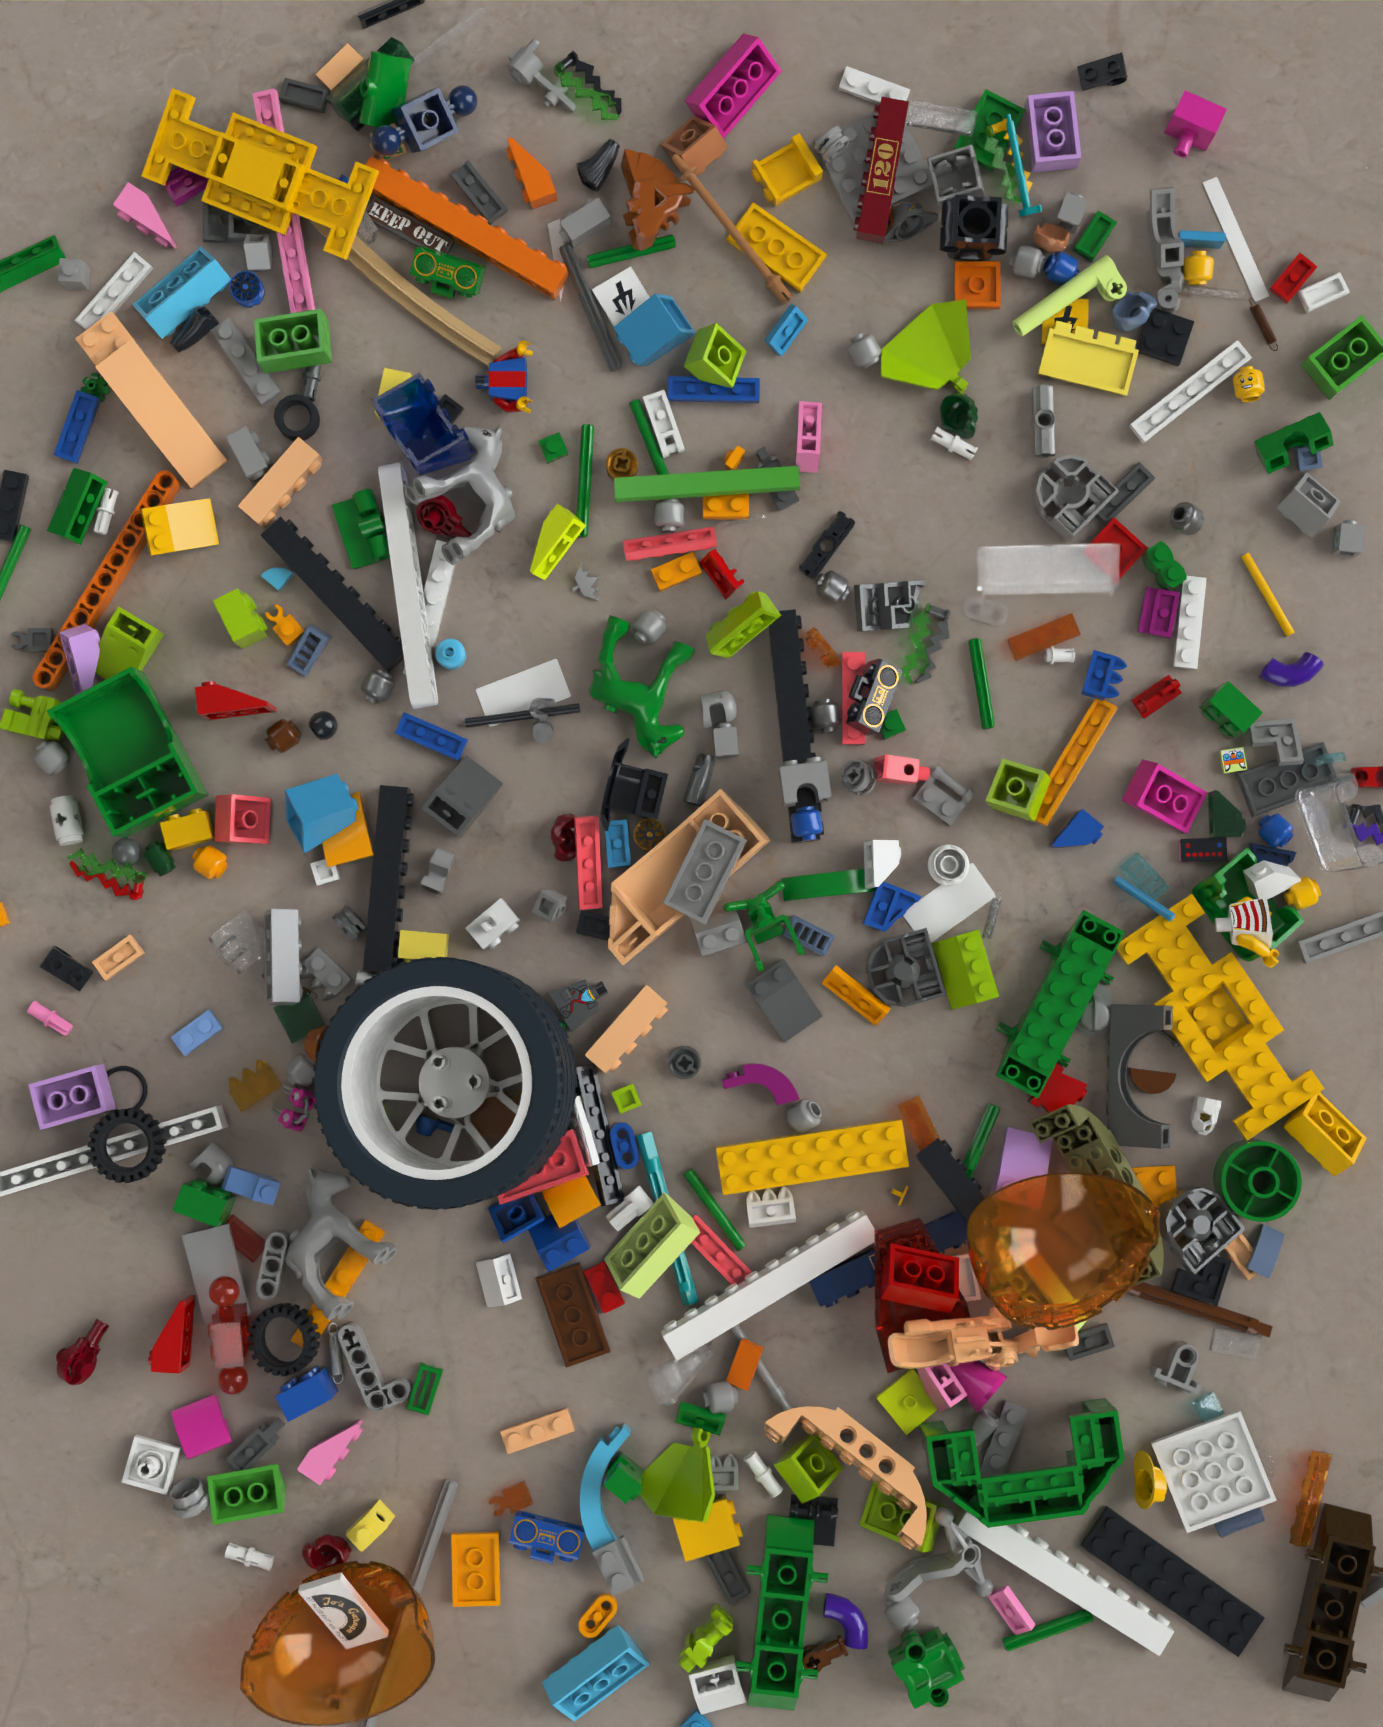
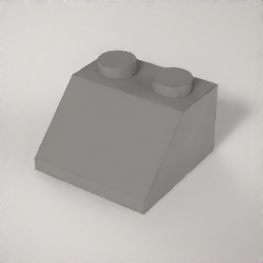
M1306 472L1276 508L1280 510L1283 517L1292 520L1302 533L1308 534L1312 538L1332 517L1341 501Z
M733 899L716 903L706 924L690 917L702 957L747 942L737 911L727 912L723 908L725 903L733 902Z

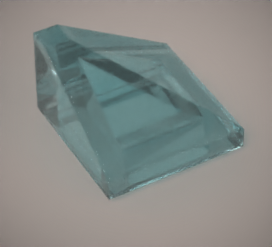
M1214 1392L1192 1402L1202 1423L1224 1414Z

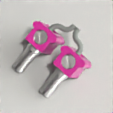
M283 1084L282 1087L284 1088H281V1091L290 1096L288 1100L293 1102L295 1107L304 1109L305 1114L285 1108L281 1109L276 1105H273V1109H270V1111L280 1117L278 1121L284 1124V1128L301 1132L310 1115L308 1110L311 1111L313 1109L316 1099L313 1097V1092L296 1087L292 1088L287 1084Z

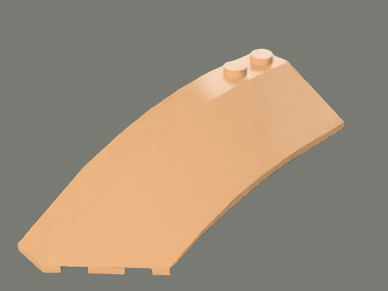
M719 789L652 850L611 882L612 903L610 906L608 949L622 965L629 962L685 916V914L663 904L704 819L747 840L731 875L771 841L759 825L722 789Z

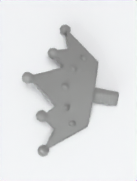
M579 563L580 567L574 577L578 585L572 587V590L580 589L583 596L594 598L598 601L599 598H596L593 594L598 588H592V585L599 579V576L588 577L587 573H589V570L582 571V563Z

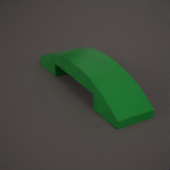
M864 869L781 878L785 885L783 889L784 901L875 891V888L865 889Z

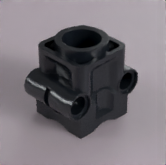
M955 195L954 200L944 201L941 213V225L943 227H941L940 250L947 252L949 258L957 260L989 261L993 255L1005 254L1007 252L1008 232L1006 229L1008 228L1009 206L1002 203V197ZM965 227H976L982 234H971Z

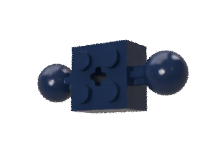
M460 85L452 89L448 101H445L439 87L430 89L391 109L399 126L395 128L389 125L377 127L371 137L372 146L380 155L391 156L399 150L401 141L406 139L412 153L421 152L458 133L459 129L452 114L468 116L473 113L477 107V96L470 87Z

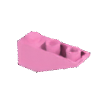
M128 182L113 203V206L118 211L117 216L127 223L132 221L137 224L136 228L143 234L148 235L150 233L154 235L155 241L164 247L169 245L176 249L177 246L148 195Z
M360 1419L313 1445L297 1470L318 1485H321L324 1480L329 1482L337 1470L333 1467L337 1460L342 1462L350 1451L347 1448L351 1440L355 1442L362 1433L363 1429L360 1426L363 1420Z

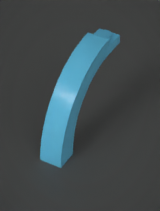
M625 1423L620 1428L616 1426L608 1436L611 1439L610 1441L603 1436L600 1437L584 1469L580 1489V1513L586 1537L593 1550L612 1540L618 1539L609 1527L603 1512L601 1482L610 1459L631 1433V1428Z

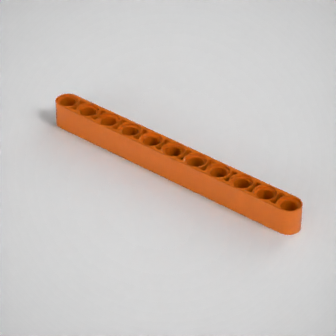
M164 470L155 475L59 632L79 626V618L83 615L87 616L85 624L93 629L95 628L147 543L144 526L139 527V521L142 519L140 509L151 507V502L155 498L160 499L158 506L171 504L180 489L179 480L171 472ZM166 479H172L171 485L163 488V482ZM135 537V544L127 547V540ZM123 556V563L120 566H115V560ZM111 576L110 584L103 586V579ZM98 595L99 602L91 606V599ZM59 633L33 674L34 684L47 691L55 690L69 670ZM62 654V662L55 665V657ZM46 674H50L49 683L44 685L42 682L43 677Z

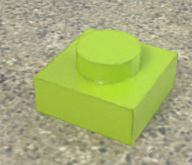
M633 1083L611 1092L620 1114L642 1105Z

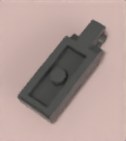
M765 447L756 450V455L760 463L756 464L757 468L782 467L775 455L769 456ZM795 491L768 492L779 512L799 502Z
M278 1417L270 1426L266 1423L262 1426L260 1425L225 1461L235 1471L250 1469L275 1445L276 1441L280 1438L276 1433L285 1423Z

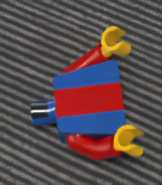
M524 340L520 341L517 347L507 351L496 358L493 363H490L489 375L475 376L476 389H489L490 401H493L494 405L507 413L521 411L528 414L531 413V409L527 408L528 403H533L531 399L527 398L526 358L522 357L524 355L532 356L533 351L526 350L527 346L531 345V342Z

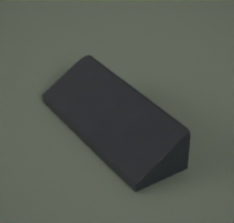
M387 0L357 13V17L362 28L365 29L419 6L425 0Z

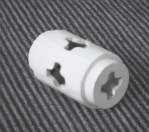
M73 795L51 799L52 805L49 807L55 837L59 841V845L69 846L83 842L84 830L78 801L75 800Z

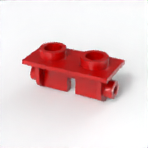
M1167 675L1133 698L1131 702L1143 719H1145L1182 694L1179 689L1180 683L1177 679L1173 680L1170 675Z

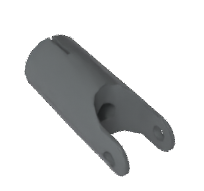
M700 753L697 756L684 796V802L700 807L704 804L715 764L714 755L709 754L706 756Z

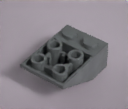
M466 756L435 789L421 808L456 836L462 838L503 783L470 757Z

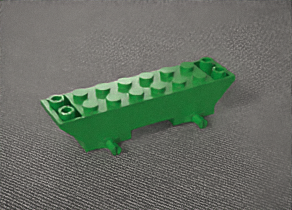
M1082 910L1070 929L1065 932L1061 942L1056 946L1045 940L1042 941L1043 945H1040L1039 948L1051 954L1050 963L1028 1008L1013 1028L1002 1022L998 1024L1002 1028H996V1031L1008 1036L996 1077L1038 1099L1056 1063L1067 1068L1069 1064L1064 1061L1070 1063L1071 1059L1063 1056L1062 1052L1099 981L1108 985L1112 983L1111 981H1113L1114 977L1105 973V970L1125 934L1123 930Z
M767 1514L761 1566L747 1564L746 1575L760 1576L751 1662L738 1660L736 1662V1671L750 1672L747 1706L794 1711L803 1678L818 1679V1669L804 1668L802 1662L810 1588L813 1582L826 1584L828 1582V1573L814 1572L812 1565L814 1554V1519Z

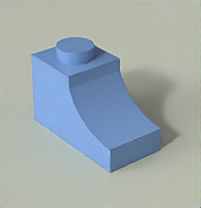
M229 1165L221 1188L245 1196L253 1201L273 1205L281 1183L272 1176Z

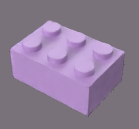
M1074 91L1028 95L1024 109L1026 110L1025 119L1031 172L1077 168L1082 157Z
M104 1064L94 1065L28 1084L40 1130L116 1109Z

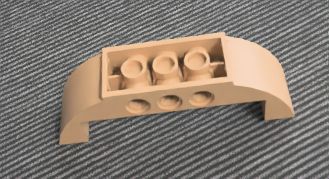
M813 1406L792 1408L775 1415L765 1422V1436L775 1444L777 1442L783 1444L799 1422L803 1424L801 1428L811 1436L813 1434L817 1435L821 1439L820 1443L830 1451L832 1449L836 1450L840 1454L839 1458L849 1466L851 1464L855 1465L859 1469L858 1473L868 1481L870 1479L874 1480L879 1484L877 1488L885 1495L889 1496L891 1494L898 1499L896 1503L905 1511L909 1509L913 1511L897 1536L901 1538L899 1540L900 1544L908 1550L912 1548L917 1550L922 1545L926 1531L927 1512L921 1486L913 1473L915 1467L839 1407L836 1410ZM840 1435L849 1436L851 1442H843L840 1438ZM859 1450L868 1451L870 1458L862 1457ZM879 1465H886L889 1473H882L879 1470Z

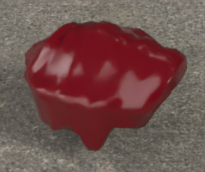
M572 813L558 816L551 829V840L555 846L554 856L558 861L562 862L573 860L576 857L574 817L577 816Z
M325 1534L315 1539L311 1544H304L302 1556L310 1568L315 1569L320 1576H323L324 1573H334L342 1569L352 1550L344 1538Z

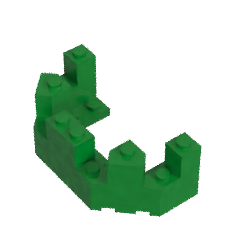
M1106 1398L1082 1401L1084 1413L1068 1415L1073 1451H1066L1067 1465L983 1477L980 1476L973 1429L949 1432L943 1420L921 1423L922 1446L926 1453L929 1478L935 1488L951 1498L952 1501L977 1518L987 1528L1084 1515L1090 1507V1503L1108 1483L1110 1476L1125 1460L1118 1410Z

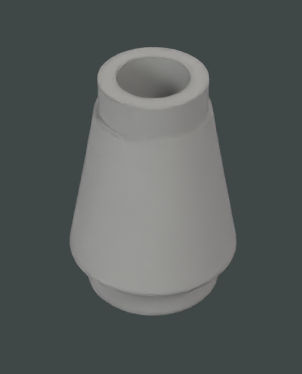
M987 1409L978 1412L972 1427L977 1446H980L998 1427L999 1418Z

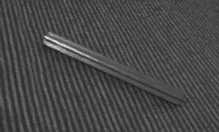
M565 244L559 248L563 261L610 371H616L621 368V362L570 244Z

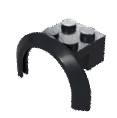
M628 738L615 751L604 792L600 821L605 831H608L611 809L657 820L668 774L622 764L630 741Z

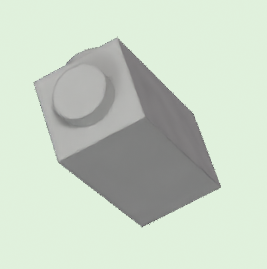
M599 197L595 200L590 199L584 202L576 212L571 211L562 217L559 233L564 242H570L574 248L611 225V216Z
M245 426L226 436L247 478L251 482H258L270 470L269 464L272 462L266 451L261 452L258 446L261 441L255 430L251 432Z

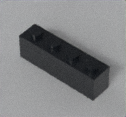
M937 1138L916 1154L915 1157L974 1232L997 1215L994 1210L997 1206L989 1196L985 1198L980 1192L982 1187L974 1177L971 1179L965 1173L967 1167L959 1158L957 1160L953 1158L950 1154L953 1150L946 1140L940 1141Z

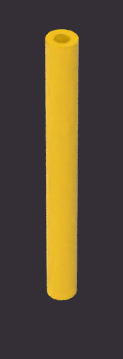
M1250 553L1243 555L1241 559L1286 637L1293 634L1292 626Z

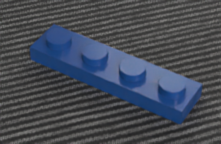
M668 376V401L759 403L760 378H736L734 386L728 388L701 381L696 377Z

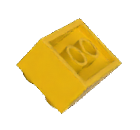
M210 498L140 509L150 556L219 544Z

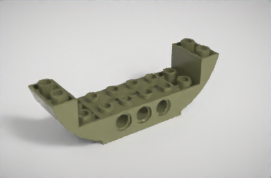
M1067 1104L1028 1122L1039 1143L1053 1138L1114 1249L1118 1261L1110 1268V1272L1120 1290H1125L1161 1276L1164 1253L1162 1238L1155 1217L1156 1211L1111 1130L1107 1129L1091 1112L1083 1107Z

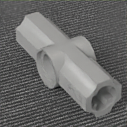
M1035 386L1032 388L1033 420L1031 424L1034 434V457L1048 458L1055 456L1054 423L1056 417L1053 409V386ZM1038 418H1046L1049 422V425L1042 426L1039 423Z

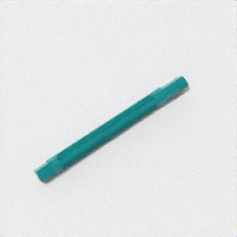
M652 1131L636 1135L654 1202H656L663 1193L668 1195L669 1193ZM683 1251L672 1263L682 1303L683 1305H691L699 1301L686 1254Z

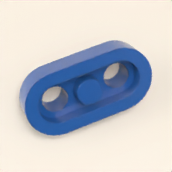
M619 1122L610 1131L615 1160L621 1168L631 1169L639 1160L634 1132L629 1124ZM619 1130L626 1131L627 1135L625 1138L618 1136ZM624 1153H630L632 1155V1159L630 1161H625L623 1159Z

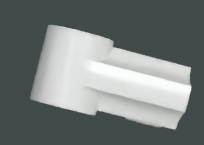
M640 1185L623 1198L624 1201L605 1216L617 1231L621 1230L636 1216H641L654 1204Z

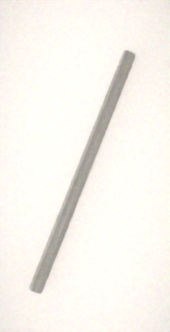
M446 1479L444 1481L360 1727L375 1726L458 1483L454 1480Z

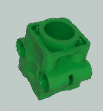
M936 1627L921 1635L914 1628H911L909 1631L906 1629L901 1634L902 1644L888 1651L889 1657L892 1659L891 1665L897 1677L904 1682L908 1690V1698L914 1709L927 1702L934 1707H943L949 1700L947 1689L965 1680L961 1672L965 1669V1666L947 1632L942 1634L940 1628Z

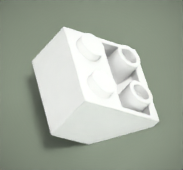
M734 1654L708 1661L702 1668L696 1665L689 1672L694 1698L701 1715L747 1702L739 1671H736Z

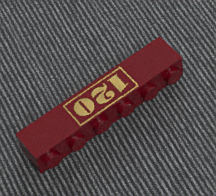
M882 97L880 105L875 104L873 119H877L876 127H871L869 141H873L872 150L867 149L865 163L869 164L868 172H863L861 186H865L864 195H859L857 208L861 209L860 217H855L853 231H857L856 239L881 244L884 242L909 101Z

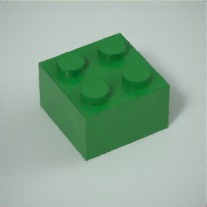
M1229 681L1218 686L1199 706L1202 710V715L1207 720L1214 721L1220 726L1218 729L1226 737L1231 736L1232 738L1245 733L1263 713Z
M196 1178V1180L182 1184L172 1211L218 1227L227 1222L237 1196L223 1190L222 1186H218L217 1189L209 1186L210 1183L206 1180Z

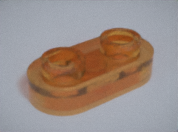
M815 627L806 632L808 636L805 639L813 650L817 648L821 654L819 658L827 668L831 666L835 669L842 663L838 655Z

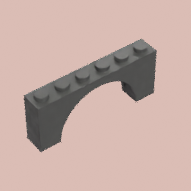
M1111 1004L1110 1032L1107 1037L1110 1055L1107 1058L1109 1079L1107 1080L1106 1088L1109 1093V1102L1106 1105V1114L1108 1116V1126L1106 1128L1111 1130L1119 1146L1156 1149L1170 1148L1171 1124L1158 1122L1150 1118L1136 1105L1128 1087L1127 1071L1133 1051L1142 1040L1155 1032L1172 1030L1173 1006Z

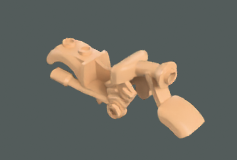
M999 1306L990 1308L988 1316L929 1321L928 1319L906 1321L904 1333H893L889 1336L888 1349L892 1364L899 1368H927L949 1363V1367L960 1363L984 1360L985 1365L989 1369L996 1371L1001 1367H1009L1014 1365V1362H1018L1017 1354L1026 1353L1036 1358L1037 1351H1040V1346L1045 1352L1063 1350L1077 1346L1079 1338L1072 1314L1062 1313L1041 1318L1037 1323V1328L1020 1334L1013 1339H1003L1001 1332L1012 1329L1006 1311H1004V1307Z

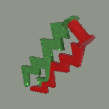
M82 848L68 856L69 860L80 857L83 863L80 868L74 861L69 863L77 878L83 875L87 882L97 877L105 889L112 887L115 896L129 895V898L132 900L142 898L144 892L143 884L147 873L142 871L136 872L129 862L121 868L118 867L113 858L104 864H100L94 853L87 857ZM91 865L93 870L89 872L86 866ZM111 870L114 877L108 880L105 872ZM125 875L127 881L132 878L134 882L133 889H131L129 883L121 888L117 879Z

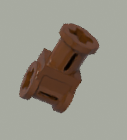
M838 1635L837 1639L826 1644L822 1641L816 1645L805 1646L803 1648L802 1662L804 1668L818 1669V1672H820L823 1667L832 1664L831 1660L842 1655L846 1657L849 1654L841 1635ZM813 1656L815 1661L811 1662L809 1657Z

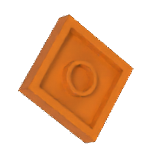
M955 261L954 301L966 299L967 309H1000L1001 261Z

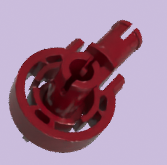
M440 495L425 500L417 506L416 516L424 530L434 534H442L445 538L449 536L455 538L470 537L473 535L461 525L463 518L457 514L454 504L447 497Z
M96 1319L86 1337H79L75 1344L67 1349L62 1348L58 1351L56 1355V1361L58 1362L57 1375L61 1380L75 1386L82 1384L92 1375L96 1367L97 1355L101 1350L98 1344L110 1327L109 1325Z

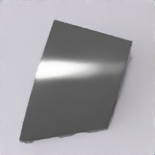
M203 202V242L245 241L246 235L255 234L259 227V224Z
M925 580L854 585L857 631L911 627L914 620V612L919 604L917 599L921 588L925 586Z

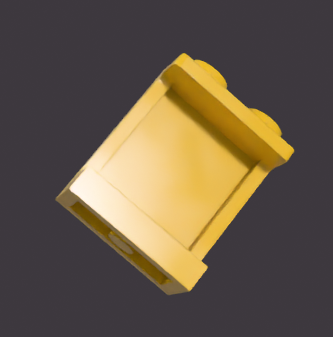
M798 133L792 137L790 144L759 162L757 159L753 160L751 174L757 183L760 182L763 186L762 192L768 202L772 201L776 207L821 181L823 170L801 134Z
M726 1494L722 1495L721 1499L713 1501L709 1518L706 1522H691L673 1518L685 1562L740 1545L739 1538L743 1537L739 1522H734L733 1514H736L733 1500L728 1501Z

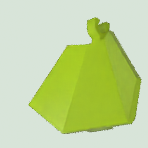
M966 299L931 304L881 349V377L933 390H938L949 382L958 393L962 394L969 384L958 373L971 360Z
M693 1427V1447L673 1443L643 1471V1485L639 1495L653 1514L691 1522H706L708 1520L715 1498L710 1450L707 1447L711 1436L710 1432Z

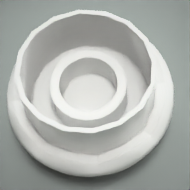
M952 844L941 845L930 854L928 871L937 883L953 886L963 881L967 876L969 859L960 847Z

